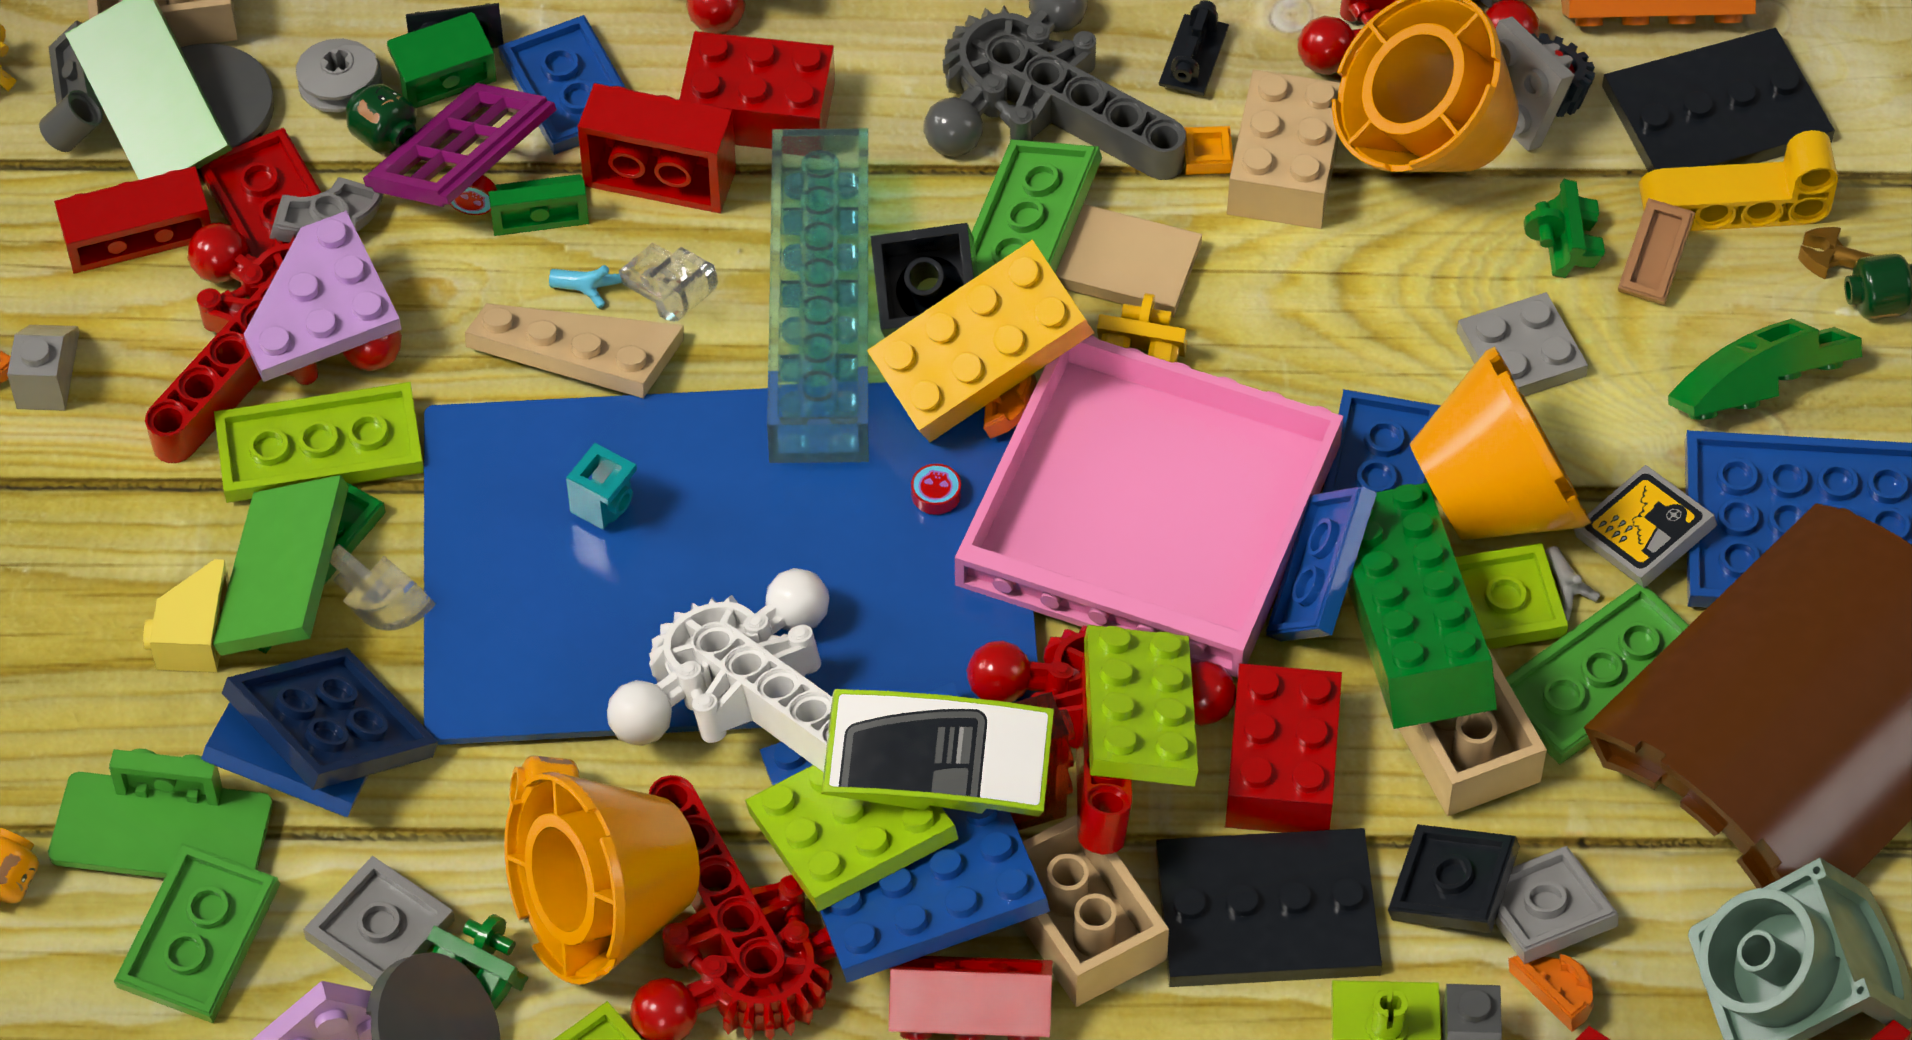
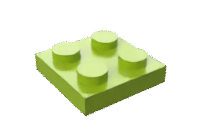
M1542 543L1455 557L1489 649L1556 639L1567 634L1568 623Z

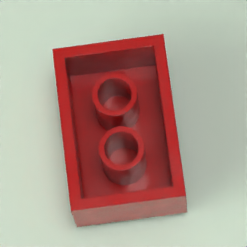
M694 31L679 100L704 105L712 104L720 108L733 110L735 145L821 154L835 85L834 46Z
M594 83L577 126L585 187L721 214L736 172L733 110L720 108L712 104L704 105L678 100L667 95L658 96L628 90L621 86H607Z
M1239 663L1225 828L1281 833L1330 830L1342 672Z

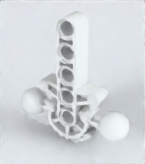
M792 568L779 573L767 588L766 606L756 613L739 604L733 595L729 596L724 602H716L711 597L706 605L697 606L692 603L691 610L687 613L674 612V622L661 624L660 635L652 639L653 647L651 649L652 652L649 653V665L652 675L656 677L658 683L653 684L635 680L621 685L609 699L607 709L608 725L617 738L626 743L639 746L658 741L670 727L671 707L684 699L686 707L694 711L699 731L704 741L708 743L718 742L725 737L727 730L754 721L824 772L832 696L804 677L806 674L816 672L821 666L812 628L817 627L827 615L829 592L820 577L811 571ZM780 629L789 631L788 634H783L781 637L773 635Z

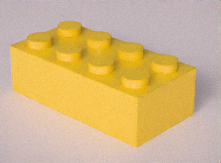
M1032 239L869 348L867 352L919 432L930 443L1095 332Z

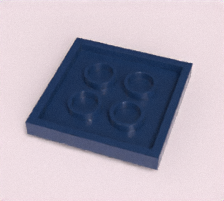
M348 648L227 677L222 691V695L312 790L433 758L438 745V741Z

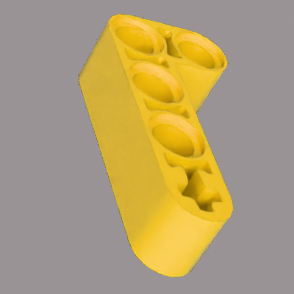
M1810 130L1801 132L1789 140L1783 162L1656 169L1641 177L1639 190L1643 211L1645 210L1648 198L1695 212V218L1690 231L1807 225L1817 223L1829 215L1838 183V174L1829 136L1821 131Z

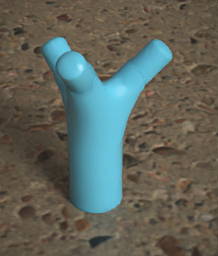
M606 265L588 272L551 269L549 286L551 288L580 291L590 297L597 308H602L605 305V301L600 296L597 288L628 282L629 276L627 273L608 274L609 268Z

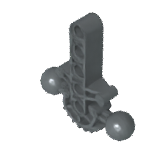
M1029 0L1031 14L1028 18L1019 14L1009 13L1005 5L1000 13L992 14L985 8L981 19L968 15L965 26H955L952 39H947L945 59H943V73L945 74L949 93L962 95L960 98L941 99L929 108L923 125V132L928 144L936 152L952 157L965 155L977 146L983 133V121L981 119L983 113L988 117L1000 116L1010 128V140L1033 141V138L1051 123L1092 146H1099V149L1158 180H1169L1182 172L1185 159L1186 131L1175 119L1088 74L1094 70L1096 65V37L1093 33L1080 31L1074 35L1073 41L1063 39L1062 42L1050 40L1051 32L1069 31L1081 23L1088 8L1087 0ZM1007 100H1009V101H1011L1012 103L1016 104V106H1015V105H1009V104L1007 103Z

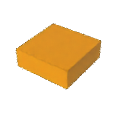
M1230 126L1183 127L1186 131L1185 175L1231 173L1233 152Z

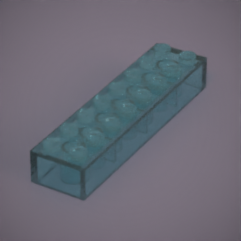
M868 128L772 129L767 406L769 463L869 462V353L867 352L869 349Z

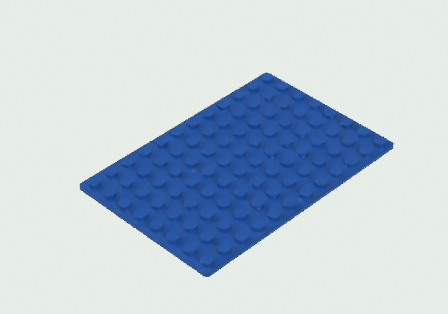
M887 382L646 394L644 399L633 395L444 404L427 407L424 411V727L438 741V745L616 736L608 725L607 709L609 699L621 685L635 680L653 684L658 683L656 677H653L651 672L649 653L652 652V639L660 635L661 624L673 623L674 612L687 613L691 610L692 603L697 606L706 605L711 597L716 602H724L729 596L733 595L739 604L756 613L766 606V594L769 584L779 573L792 568L808 570L817 574L829 592L827 615L817 627L812 628L821 666L816 672L806 674L804 677L830 696L833 695L835 689L923 693L954 682L960 697L980 699L971 690L967 679V667L976 649L988 642L1003 640L1017 645L1027 655L1029 661L1038 662L1034 611L955 586V556L1017 425L1010 431L990 439L983 429L984 406L929 443L919 432ZM594 443L637 465V471L630 478L633 496L628 508L614 522L608 523L604 529L570 512L566 477ZM943 464L949 466L960 477L961 499L953 510L945 514L933 515L919 510L912 501V477L917 470L926 465ZM780 629L773 635L781 637L783 634H788L789 631ZM1026 690L1022 697L1012 703L1030 705L1031 696L1040 691ZM684 699L671 707L670 727L665 733L699 731L694 711L686 707ZM750 721L748 723L742 724L732 729H751L762 727L754 721Z

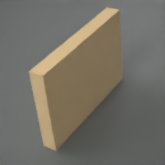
M1083 204L1055 274L1066 290L1120 304L1141 306L1145 293L1154 294V309L1171 311V317H1175L1202 244V234Z

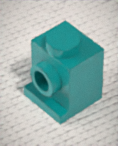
M594 443L566 477L570 512L601 529H604L608 523L614 522L625 512L631 502L633 490L631 489L630 478L637 471V465Z

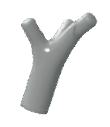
M1557 546L1546 549L1545 553L1552 575L1558 585L1566 620L1569 622L1574 595L1581 594L1596 602L1600 598V593L1586 585L1582 581L1581 576L1577 575L1571 568Z

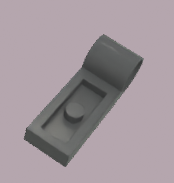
M77 20L49 46L56 106L39 123L40 132L47 143L61 152L71 151L103 119L101 104L65 35L66 32L82 24V22Z

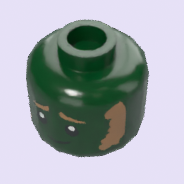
M380 83L370 85L369 87H362L348 101L346 115L349 132L373 151L380 154L391 153L416 133L417 112L414 105L385 84Z
M1895 253L1860 258L1854 265L1852 275L1845 277L1844 290L1847 303L1849 305L1855 304L1860 315L1866 319L1906 315L1912 307V264H1908L1905 257Z

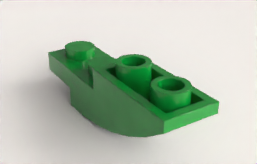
M1793 318L1768 325L1739 338L1703 361L1668 395V405L1687 413L1689 418L1696 420L1714 418L1718 416V411L1729 408H1756L1760 406L1761 400L1779 396V380L1797 379L1801 377L1802 371L1814 368L1820 370L1838 369L1843 366V361L1862 357V338L1836 327L1819 330Z

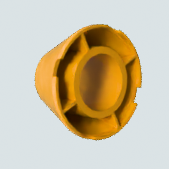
M1397 0L1377 13L1359 31L1345 52L1337 74L1342 78L1338 99H1332V115L1335 129L1340 140L1351 154L1363 163L1379 170L1391 172L1473 171L1489 164L1501 154L1510 142L1517 126L1519 116L1518 100L1496 29L1488 15L1471 0Z
M1495 346L1486 350L1410 442L1412 452L1456 533L1464 541L1577 529L1591 524L1586 510L1583 509L1577 498L1578 495L1527 400L1513 380L1512 374Z
M556 772L534 775L522 783L526 789L521 799L511 801L506 819L504 841L505 864L513 905L519 920L528 918L539 943L533 944L532 948L542 963L554 975L571 984L581 985L594 982L608 974L693 902L698 890L700 876L696 842L682 812L673 802L666 798Z

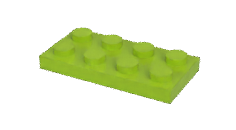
M411 382L214 411L226 503L252 499L254 492L341 475L347 483L353 484L424 473Z
M1087 625L1084 638L1090 775L1195 787L1198 775V757L1189 636L1175 635L1170 632L1123 629L1117 626Z

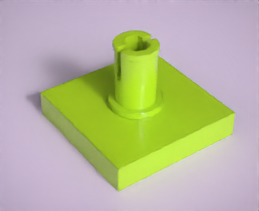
M1332 980V1040H1441L1439 983Z

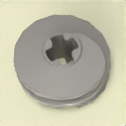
M344 38L328 39L312 45L300 56L296 65V76L301 97L311 107L323 112L346 111L348 101L357 90L374 84H383L380 62L376 58L375 53L360 42Z

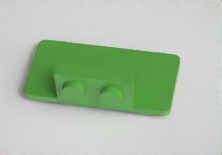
M114 749L109 764L111 775L75 772L69 776L48 855L51 863L56 866L165 878L181 844L184 843L257 870L273 809L272 799L266 793L223 788L218 767L201 760L202 756L189 754L178 757L156 754L147 749H134L132 751Z

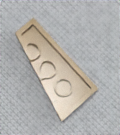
M488 303L485 304L465 332L467 348L643 399L684 340V325Z

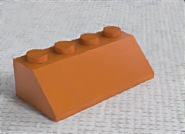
M1561 0L1563 15L1568 18H1575V26H1602L1603 18L1622 17V25L1650 24V16H1668V24H1695L1696 15H1714L1715 23H1741L1742 14H1756V0Z

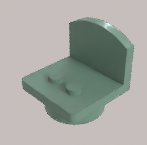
M1822 858L1812 861L1764 888L1752 889L1736 895L1723 904L1715 914L1693 925L1689 930V941L1723 1040H1808L1860 1012H1864L1886 1026L1892 1020H1896L1906 1029L1912 1027V983L1898 944L1885 916L1866 885Z

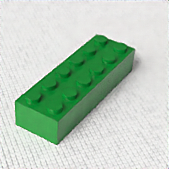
M1428 482L1417 485L1405 484L1395 489L1376 492L1375 501L1347 588L1393 729L1497 710L1492 658Z

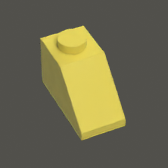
M214 559L157 599L154 618L146 619L143 634L144 648L152 651L156 670L217 672L220 654L212 644L229 584L225 560Z

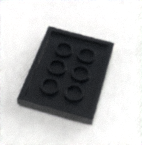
M1776 27L1607 73L1603 77L1602 87L1648 172L1662 168L1764 162L1785 156L1789 140L1804 131H1821L1829 136L1831 143L1833 140L1834 128Z
M1365 828L1156 839L1162 919L1169 928L1167 952L1169 987L1381 976L1382 961Z

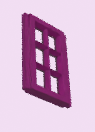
M480 83L471 85L363 178L365 186L372 187L374 192L440 207H444L446 204L449 205L557 110L555 103L547 101L545 96ZM482 107L489 108L474 122L467 121ZM508 112L516 113L500 128L492 127ZM452 133L459 134L442 150L435 149ZM478 138L485 139L469 155L461 154ZM421 160L428 161L411 177L404 176ZM446 166L454 167L438 182L430 181Z

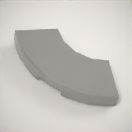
M338 177L332 188L315 196L297 197L282 195L270 239L275 237L279 241L290 242L294 234L297 236L301 227L347 211L356 231H359L373 219L380 207L384 194L374 192L372 187H367L365 184Z

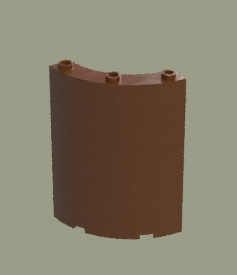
M1815 503L1584 726L1603 768L1632 777L1654 790L1662 783L1683 797L1680 801V807L1696 819L1713 836L1718 835L1722 831L1739 849L1742 855L1736 861L1753 882L1756 889L1764 888L1818 858H1822L1855 878L1912 819V545L1882 526L1854 514L1849 509H1838Z

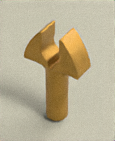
M1823 227L1805 232L1798 259L1812 273L1826 279L1829 268L1840 265L1853 269L1855 263L1860 258L1876 255L1844 247L1838 240L1841 228ZM1813 248H1820L1824 251H1817Z

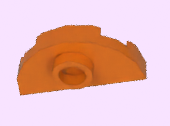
M1034 374L985 406L983 429L990 439L1010 431L1019 423L1037 385Z
M1560 954V959L1541 957L1526 964L1522 962L1518 955L1508 958L1509 972L1571 1032L1587 1021L1594 1007L1592 978L1582 964L1563 954Z

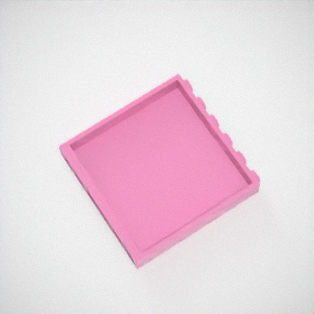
M1091 335L1045 366L955 556V586L1081 627L1083 625L1117 626L1123 629L1170 632L1175 635L1189 636L1191 663L1209 661L1221 665L1231 676L1238 678L1239 663H1248L1280 588L1310 497L1314 494H1320L1341 444L1343 416L1332 413L1321 406L1306 405L1287 399L1276 392L1261 391L1239 384L1228 377L1213 376L1191 369L1183 363L1168 362L1146 355L1135 348H1124L1101 341Z

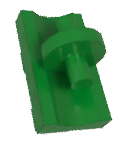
M1563 179L1560 183L1561 191L1559 195L1548 202H1538L1535 205L1536 210L1530 212L1525 217L1523 223L1525 234L1530 239L1540 241L1542 247L1549 248L1552 276L1566 278L1574 266L1595 268L1604 256L1605 249L1603 238L1584 234V230L1591 231L1598 221V201L1580 197L1577 181Z
M492 914L483 924L469 919L464 925L463 933L475 939L473 945L434 925L427 937V940L435 945L432 952L447 955L465 966L469 964L478 969L479 972L476 977L488 993L494 1010L498 1008L507 996L511 987L522 991L529 977L517 971L518 968L493 955L498 950L509 956L516 945L515 941L504 936L506 930V920Z

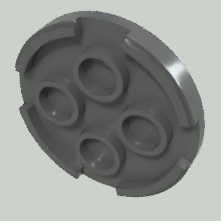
M204 43L180 47L231 147L234 148L249 142L256 136H262L270 124L274 111L272 85L263 66L251 55L227 45Z
M433 952L421 953L398 960L384 970L370 993L366 1014L371 1016L372 1040H500L496 1012L485 988L465 965L447 955Z

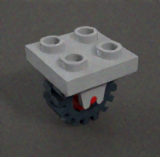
M1509 17L1499 20L1496 32L1519 106L1518 122L1512 137L1527 151L1541 147L1555 116L1564 117L1566 112L1572 115L1577 109L1579 110L1595 78V72H1593L1595 67L1593 62H1587L1589 56L1585 52H1576L1578 46L1572 42L1566 46L1562 44L1564 38L1556 36L1553 41L1550 40L1549 35L1546 33H1540L1539 38H1537L1534 33H1529L1515 18Z

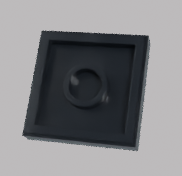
M1417 824L1388 907L1391 919L1393 921L1492 933L1520 848L1517 837Z

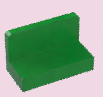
M472 12L387 41L388 51L400 74L402 96L412 102L415 109L463 93L467 88L476 83L487 85L497 81L494 52L476 15Z
M580 174L495 185L497 191L488 192L494 236L589 224L585 183Z

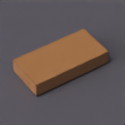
M1648 198L1618 286V292L1665 306L1695 218V212Z

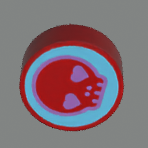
M482 175L453 200L450 205L455 210L464 214H486L491 211L488 192L497 191V188L489 178Z
M929 464L920 468L911 480L913 503L919 510L933 515L945 514L953 510L961 499V480L954 469L943 464Z

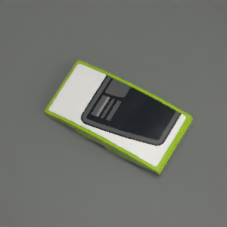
M835 689L832 695L821 794L926 810L931 805L981 814L986 809L1039 817L1044 812L1054 709L949 695Z

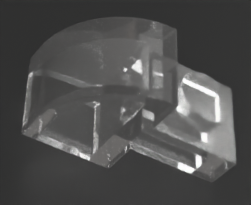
M651 243L619 270L623 285L655 302L659 316L668 321H678L713 293L718 285L715 266L683 247H680L672 254L655 243Z
M338 544L332 551L330 564L339 572L333 581L348 594L343 602L367 625L380 630L402 629L419 621L436 605L410 577L385 556L369 570L341 545Z

